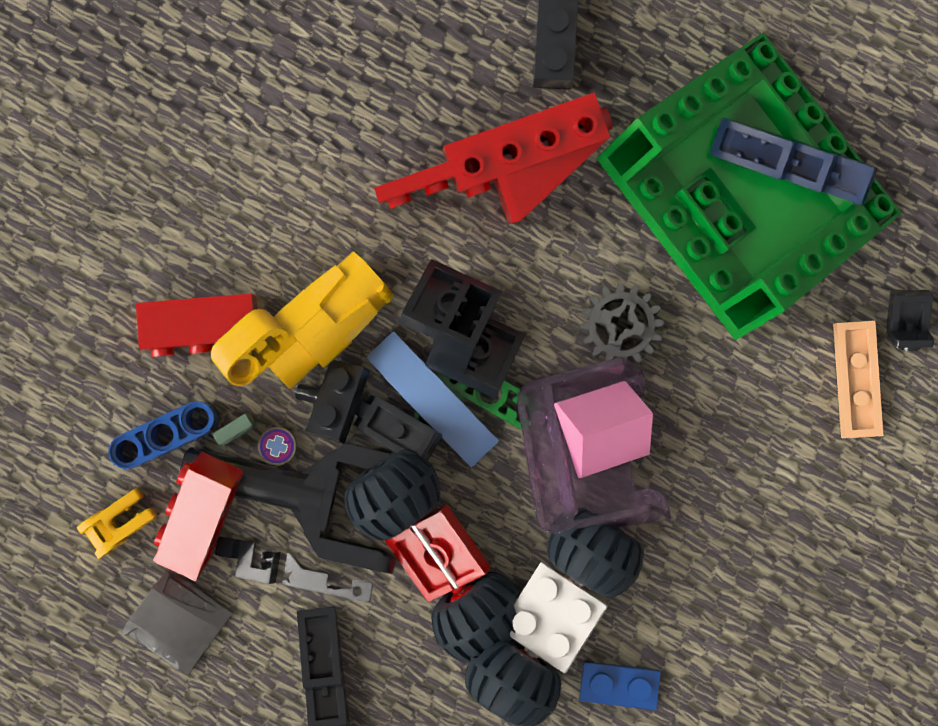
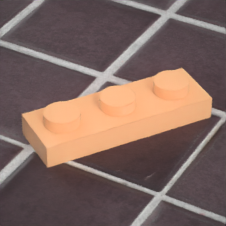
M876 322L833 324L841 438L883 436Z

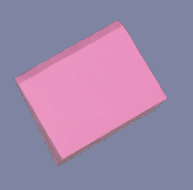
M626 381L554 404L578 479L650 454L653 412Z

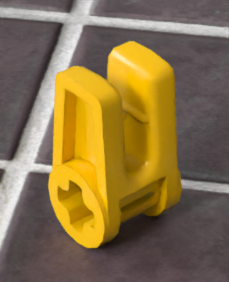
M139 487L133 489L109 507L95 513L77 527L80 534L85 533L97 551L94 554L98 559L103 558L128 540L129 536L159 516L156 510L151 507L142 512H137L134 518L121 527L116 525L115 520L125 511L132 510V506L144 498V493Z

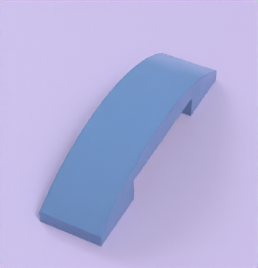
M394 331L366 357L434 430L443 434L442 438L471 468L499 442L452 391L425 366L426 364Z

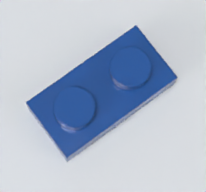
M583 661L579 700L656 710L661 671L658 669Z

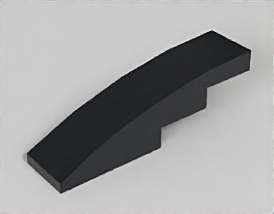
M336 607L297 611L302 685L306 695L308 726H350Z

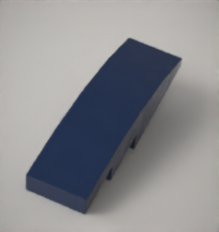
M727 118L721 119L709 154L773 178L787 180L820 193L825 192L858 205L865 204L878 170L877 167Z

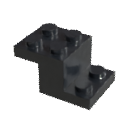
M433 259L428 263L398 322L435 339L425 365L426 367L495 399L526 335L491 319L502 293L501 290Z

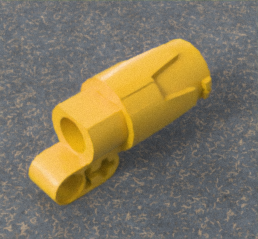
M353 251L337 266H333L305 290L303 289L274 317L265 309H256L245 315L215 343L211 350V359L234 386L249 384L269 367L289 389H292L318 364L325 368L395 296L368 264Z

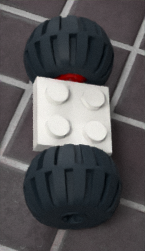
M578 507L564 514L552 527L548 538L547 556L557 568L570 576L569 579L545 563L540 562L513 605L517 612L513 618V628L516 633L510 631V637L517 642L513 640L510 642L494 643L495 645L485 650L481 649L482 654L479 657L474 656L470 658L471 661L468 663L465 676V685L469 694L494 715L514 726H537L544 722L556 709L561 694V677L551 665L564 674L567 673L608 608L607 604L582 587L585 586L607 598H613L625 592L637 580L641 571L644 553L641 544L610 521L588 509Z

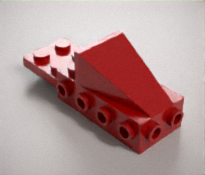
M594 92L447 144L442 150L446 160L445 163L377 186L374 190L381 205L388 203L389 208L393 209L412 202L410 194L425 190L426 196H430L448 189L447 181L453 180L457 194L466 191L468 198L489 191L491 189L490 182H494L508 224H513L521 221L610 138L608 131L613 129L611 117L606 107L600 108ZM540 137L545 138L547 141L541 142ZM502 150H508L511 153L503 156Z

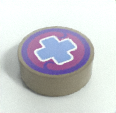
M273 427L266 430L260 436L258 451L265 462L271 465H283L291 461L295 456L297 440L290 430L283 427Z

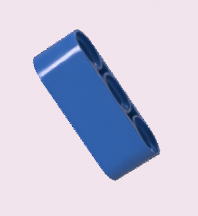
M195 401L117 436L109 445V458L115 466L122 469L142 466L211 434L219 425V411L209 402ZM198 408L204 409L209 417L208 424L203 429L196 428L192 423V414ZM163 424L170 426L174 434L173 440L167 446L160 443L157 437L158 429ZM129 440L134 442L138 448V456L132 462L124 457L122 451L124 444Z

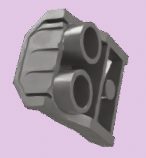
M168 569L132 614L121 634L129 636L146 646L178 671L188 675L234 612L199 586Z

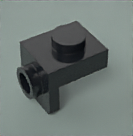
M930 290L890 291L886 327L887 335L895 347L904 351H918L921 348L934 346V338L929 332L934 296Z

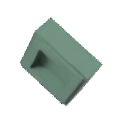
M247 413L212 435L219 446H226L255 429L257 423L252 415Z

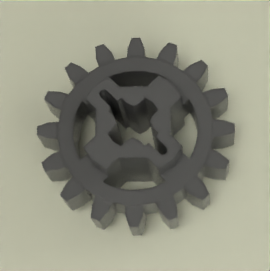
M618 283L616 293L612 294L605 286L602 288L603 298L601 300L593 295L590 297L589 302L593 309L583 308L581 315L589 320V322L581 323L579 326L580 331L589 332V335L583 339V345L590 346L593 344L595 346L592 352L594 359L604 354L606 356V366H609L613 359H618L620 368H625L629 358L636 365H639L641 363L640 353L643 352L648 356L654 353L649 343H660L662 337L654 332V330L664 326V321L654 319V316L660 312V306L649 307L648 303L652 295L648 293L642 298L638 297V286L634 285L630 293L624 292L622 283ZM623 302L621 307L612 311L602 310L609 304ZM635 307L643 313L647 326L638 321L634 312ZM628 311L626 319L627 327L630 329H625L620 334L619 339L615 341L616 325L611 322L618 323L620 318H623L624 312ZM596 326L605 330L609 339L607 346L600 340L596 332ZM629 341L641 342L632 349L620 350L621 345Z

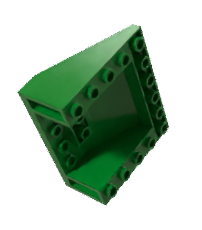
M764 32L639 116L596 158L735 341L786 311L902 214L901 210L876 178L873 180L865 204L858 205L828 193H820L787 180H779L709 155L721 119L727 118L864 163Z

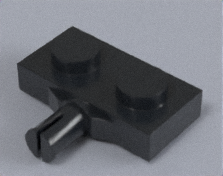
M333 360L329 363L323 383L319 389L299 384L297 389L301 392L295 391L296 399L314 403L305 431L313 436L345 444L370 372L364 367Z

